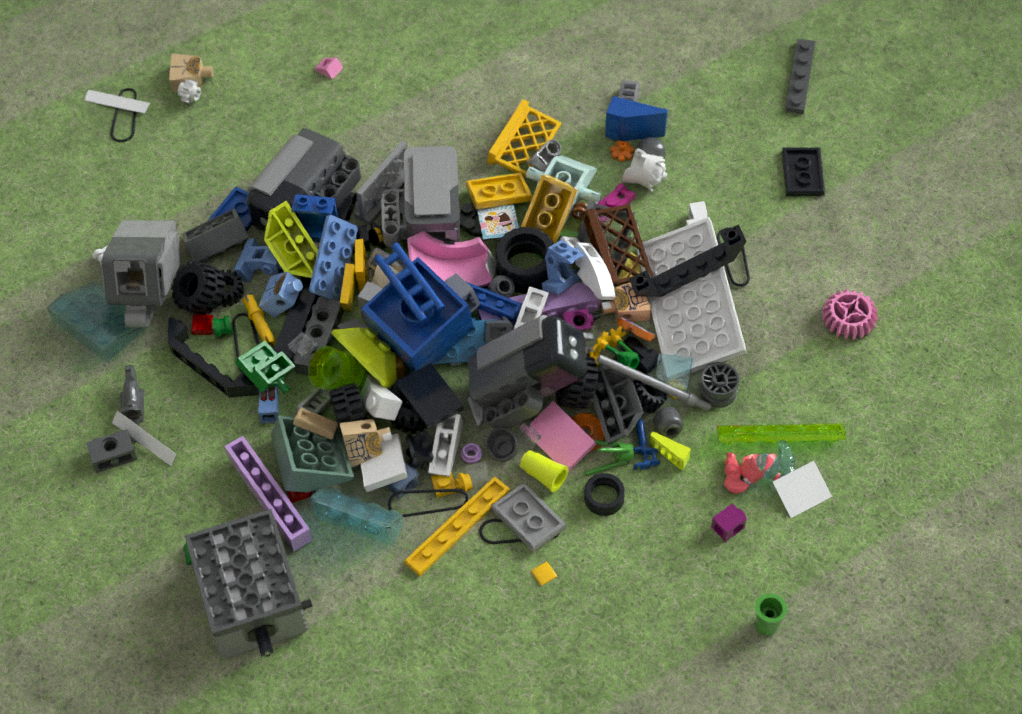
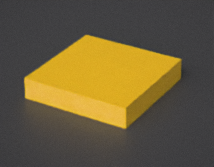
M356 239L355 274L361 292L368 282V270L365 265L368 258L363 239Z
M348 263L345 264L340 304L344 311H352L357 279L354 264Z

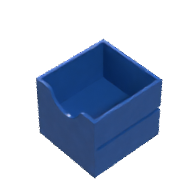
M419 257L412 261V263L444 304L445 308L442 311L438 312L433 307L425 313L428 318L427 321L420 323L391 282L361 308L368 327L376 331L377 337L381 341L386 342L412 372L429 363L434 365L474 328L469 305ZM412 275L401 281L407 291L418 284ZM423 291L413 297L419 307L429 300Z

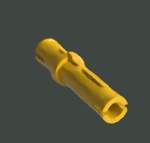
M247 295L249 301L244 297L242 302L248 311V318L253 321L262 341H266L271 348H273L271 343L275 347L277 341L263 316V310L258 307L254 295Z

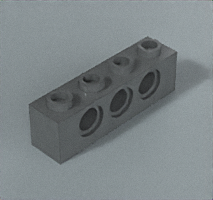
M318 297L317 303L313 304L311 319L306 322L305 335L300 338L299 351L294 354L292 360L297 374L320 378L334 340L331 332L338 329L337 325L340 324L344 313L340 301Z

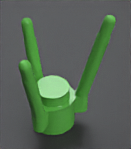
M594 440L597 443L596 445L614 447L600 448L599 452L614 453V458L619 461L587 471L585 475L588 476L616 466L627 465V461H631L634 458L633 445L625 444L624 442H614L608 445L606 441Z

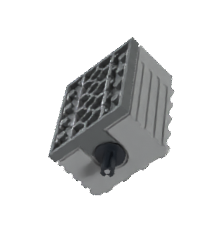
M272 509L185 535L210 628L221 658H228L259 648L261 656L266 655L267 657L270 656V653H274L272 643L303 634L308 630L302 604Z

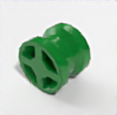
M229 315L224 316L222 319H212L217 338L224 334L233 335Z

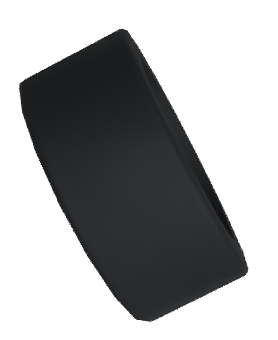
M600 473L594 475L585 485L584 501L586 507L591 512L600 516L615 514L624 504V485L618 477L612 474ZM608 485L616 490L617 498L611 503H599L592 498V491L597 486Z

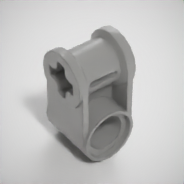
M549 140L526 163L531 164L537 170L545 172L553 158L560 154L561 145L556 140Z

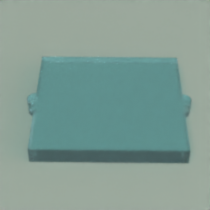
M659 354L656 370L657 380L688 393L693 358L681 357L678 354Z

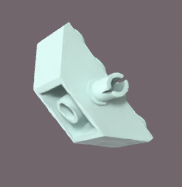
M563 155L554 157L545 172L531 166L527 170V179L539 182L541 175H550L578 190L565 223L571 215L574 204L579 202V200L583 199L588 202L590 200L598 204L601 193L587 189L597 172V168Z

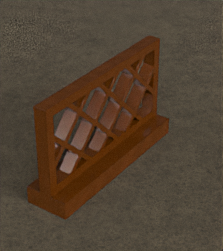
M630 204L596 211L594 208L586 210L583 221L590 243L603 259L611 276L613 286L629 283L630 278L638 275L639 273L634 271L637 263L645 267V270L653 277ZM626 211L627 221L625 222L616 217V214ZM605 215L609 217L611 221L608 226L600 222L598 216ZM613 220L623 226L620 233L609 227ZM625 227L633 231L634 237L632 240L622 235ZM607 231L617 237L613 244L605 238ZM619 238L629 244L626 251L615 245ZM631 245L639 249L640 255L638 258L628 253ZM613 249L623 255L619 262L611 257L610 253ZM625 256L635 262L632 269L621 263ZM621 268L628 272L627 278L619 279L616 272L617 269Z

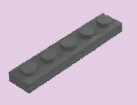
M797 38L785 112L804 114L816 41Z

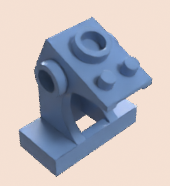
M255 239L247 240L234 268V271L240 275L241 280L244 282H250L257 269H261L263 273L269 275L284 273L269 247L260 246Z
M562 240L548 247L545 257L548 280L542 283L543 291L560 294L582 280L577 275L579 270L570 268L569 264L582 258L584 254Z

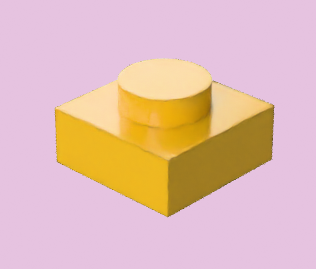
M452 471L450 477L441 475L431 476L434 489H456ZM437 492L435 495L438 498L457 492Z

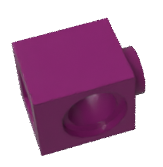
M587 308L564 312L561 317L564 321L584 333H589L592 328L591 326H594L593 316L588 314ZM581 319L584 325L576 326L573 320Z
M732 503L712 518L711 528L724 542H727L745 528L747 518L745 513L740 508L737 509Z

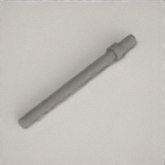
M601 354L597 358L596 362L679 398L689 406H697L706 411H709L711 408L710 403L699 399L697 395L691 392L681 391Z

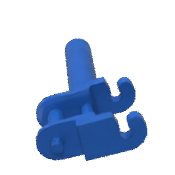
M638 420L636 429L639 447H634L633 450L634 454L637 451V454L644 455L645 462L636 463L633 465L634 470H637V467H640V470L650 469V466L656 467L660 464V460L656 458L658 449L648 448L644 421ZM647 455H651L652 460H647Z

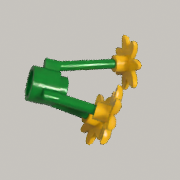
M619 326L616 331L613 328L610 329L611 335L603 331L600 338L596 339L597 343L592 347L593 352L591 351L589 357H593L597 361L601 349H607L618 356V363L634 370L639 364L638 354L626 346L621 339L627 333L622 331V326ZM616 345H620L626 352L616 350ZM596 362L597 367L602 366V364Z

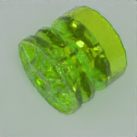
M323 346L312 355L309 361L308 376L312 385L318 389L330 391L331 389L356 383L359 387L363 380L364 366L346 350Z

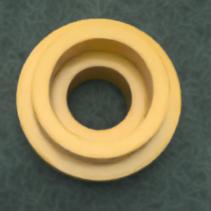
M458 473L455 479L456 488L462 489L466 493L472 490L471 478L468 473Z

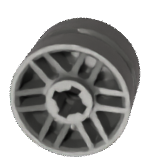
M716 362L708 365L701 375L699 393L702 400L710 403L712 407L718 408L732 404L736 399L739 386L738 372L727 363Z

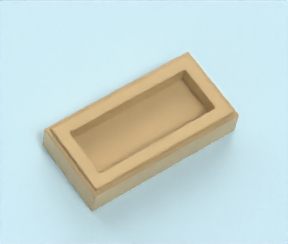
M299 408L293 425L331 440L338 427L336 421L303 408Z

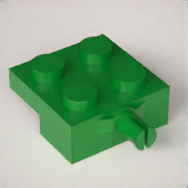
M266 341L252 348L235 361V364L262 393L275 386L284 395L291 390L283 379L290 375L295 365L282 351L277 354Z

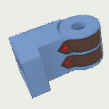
M277 386L270 387L263 393L260 391L258 414L261 423H274L277 416H279ZM272 414H274V416L271 417V418H268V417H265V416H264V415H272Z

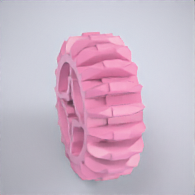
M846 288L844 293L838 290L836 295L831 294L830 298L825 301L822 310V319L825 321V327H830V333L836 331L837 337L844 335L845 340L848 336H851L853 341L856 339V336L862 339L864 334L868 335L875 328L878 319L875 301H870V296L864 297L863 291L858 294L855 289L849 292Z

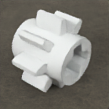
M185 80V83L182 82L179 85L178 95L182 96L181 101L193 103V101L199 99L201 89L196 87L198 82Z

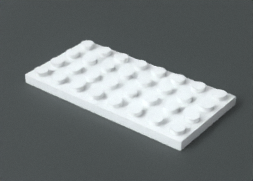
M709 217L642 242L653 277L718 245L713 224ZM641 266L642 272L646 271L645 267ZM724 266L662 297H648L666 375L669 380L699 371L712 363L724 362L747 353Z

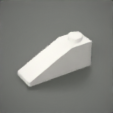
M367 376L361 391L364 408L374 417L395 420L402 401L387 388H384L373 376Z
M455 414L437 424L432 450L434 459L430 463L429 474L450 477L463 426L460 414Z

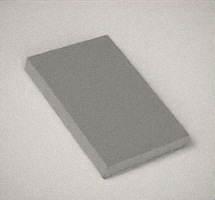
M522 483L491 505V510L532 552L566 529V523L525 483Z

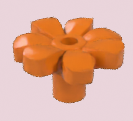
M617 141L616 146H611L610 148L612 159L618 158L620 162H624V159L629 161L632 159L634 147H630L628 142Z

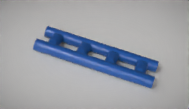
M394 243L391 246L394 253L385 259L378 254L374 257V261L419 322L424 323L428 319L425 315L427 311L435 307L439 312L445 306L400 245ZM400 259L406 268L395 275L389 265ZM412 275L418 284L407 291L401 281ZM423 291L429 300L419 307L413 297Z

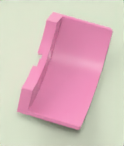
M425 231L407 238L409 259L414 261L419 257L444 282L455 273L464 281L479 287L487 286L493 279L485 267L489 249L479 237L469 241L454 242L453 245L444 244V241L430 236Z

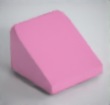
M325 57L315 67V71L333 79L342 70L343 66L338 58Z

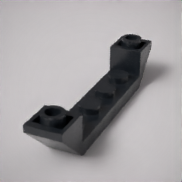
M739 224L720 233L724 241L723 243L653 278L647 270L630 278L629 280L635 295L662 297L733 262L747 242Z
M173 317L168 319V344L171 354L229 398L260 394L259 389L244 372L233 381L228 375H222L215 365L205 362L199 353H193L188 345L184 343L189 338L187 326L182 321H177Z

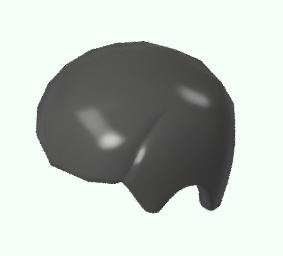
M647 137L637 144L636 149H641L650 155L665 158V147L659 139Z
M503 427L495 428L488 433L485 441L489 455L501 462L512 459L519 447L514 433Z

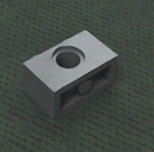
M128 430L117 431L112 435L95 438L86 443L96 473L137 460Z

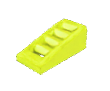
M656 432L651 433L650 445L653 448H657L659 453L683 471L690 459L691 449Z

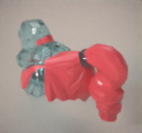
M781 440L778 444L779 459L775 454H751L743 457L741 466L738 465V460H736L734 453H727V458L725 459L726 466L724 467V473L726 474L724 480L725 487L729 492L739 494L745 492L749 486L761 479L777 480L795 471L794 454L791 453V447L787 445L786 441ZM741 475H742L743 478H744L743 481L740 480V476H741Z

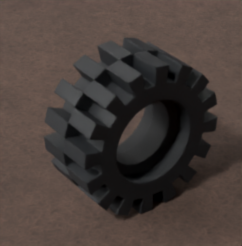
M222 269L223 281L225 284L232 285L233 288L224 292L222 301L218 303V306L222 304L223 307H226L228 303L229 306H233L232 302L237 304L239 302L238 298L242 299L243 283L237 272L233 271L231 273L229 269H227V272H224V269Z
M636 379L633 380L643 412L646 410L647 413H654L667 400V393Z

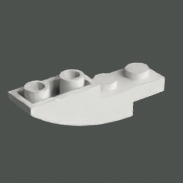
M561 237L560 240L573 248H577L579 252L584 254L582 258L575 261V264L580 267L577 275L583 280V284L594 292L596 298L600 300H614L616 296L611 276L603 259L591 243H580L576 237Z
M529 286L514 329L542 315L548 298V292Z

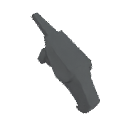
M128 365L125 366L123 391L119 394L121 412L139 426V423L143 422L144 390L140 389L137 384L134 366Z

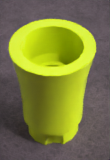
M532 450L523 455L519 465L521 469L545 485L551 492H556L561 487L569 472L568 466L552 461Z

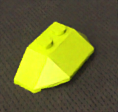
M284 201L269 211L264 241L284 272L295 276L312 278L318 248L295 213L292 212L288 202Z
M369 327L332 330L331 334L384 388H391L397 381L396 356L390 350L391 347L377 337L376 331Z

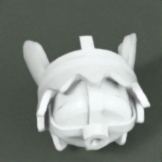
M636 149L631 166L624 171L622 183H639L653 191L652 187L660 185L661 181L667 178L668 173H665V159L662 156L650 155L641 149Z

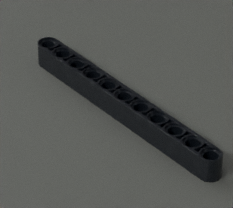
M350 192L337 208L338 218L349 222L356 205L357 193ZM308 277L301 278L303 289L299 291L295 304L290 307L274 347V351L277 354L282 351L291 361L294 354L299 351V340L305 335V325L307 320L311 319L312 306L317 303L318 297H320L309 291L311 278Z

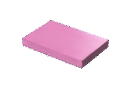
M554 401L523 430L553 461L568 466L569 472L597 444Z

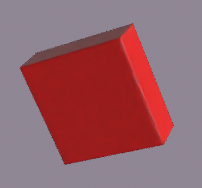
M193 315L192 335H212V319L214 316Z

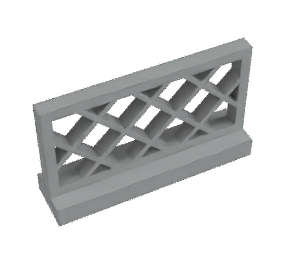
M401 141L356 192L358 209L354 213L355 218L371 226V223L382 213V193L390 189L404 188V152L407 149L406 142Z

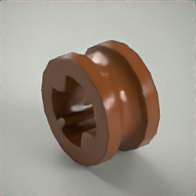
M583 202L575 203L571 215L575 219L583 220L587 204Z

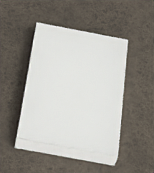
M398 433L392 435V440L380 443L382 455L361 463L366 492L407 478L401 440Z

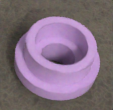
M474 443L466 444L461 450V458L468 464L477 463L482 457L481 448ZM471 452L475 453L474 456H469L468 454Z

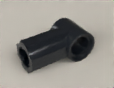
M629 336L624 340L623 343L638 354V370H642L641 373L647 375L662 363V359L657 351L652 348L647 349L634 336Z

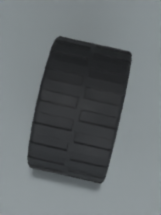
M534 227L515 228L505 233L496 245L497 275L510 277L515 284L516 293L527 294L529 286L542 290V283L548 280L545 257L548 247L552 246L554 242L548 234ZM524 252L537 254L543 259L541 263L531 268H519L508 262L513 256Z

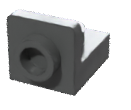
M501 317V320L485 321L484 342L489 343L512 331V323H510L507 317Z

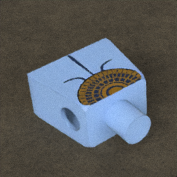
M288 272L270 276L258 307L272 317L278 316L295 304L299 291L303 289L302 282Z

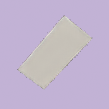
M488 250L485 267L491 277L494 278L496 260L490 250Z

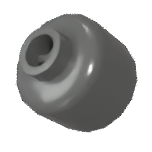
M499 275L489 282L487 290L509 298L514 295L515 284L510 277Z
M665 407L654 415L653 421L658 434L667 438H674L683 430V421L675 408Z

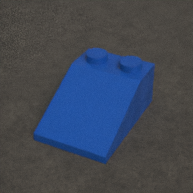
M613 96L606 112L605 137L620 141L639 140L647 137H665L668 110Z

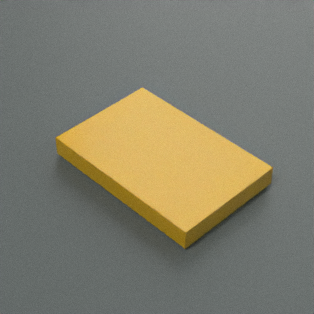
M522 173L466 181V188L476 210L532 200V194Z

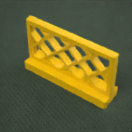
M522 99L489 151L487 163L491 165L496 163L514 173H522L523 177L526 178L527 171L521 169L518 164L526 163L530 158L527 151L534 149L537 151L545 144H537L535 137L544 136L546 142L552 140L562 123L529 107V102ZM531 114L538 121L529 122L527 116ZM549 123L555 127L552 130L546 131L543 124ZM540 125L542 131L533 133L531 127ZM527 128L529 134L520 135L519 129ZM531 138L534 145L525 146L523 140ZM519 141L521 147L512 149L510 143ZM523 152L525 158L517 160L514 153ZM511 154L513 161L507 162L501 158L503 155Z

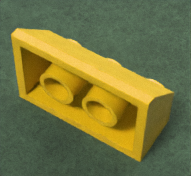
M541 175L521 227L540 229L549 235L554 244L557 243L578 190L550 175Z

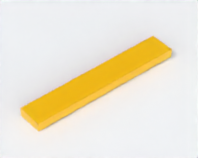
M494 476L404 560V564L420 577L491 511V505L510 493V488Z

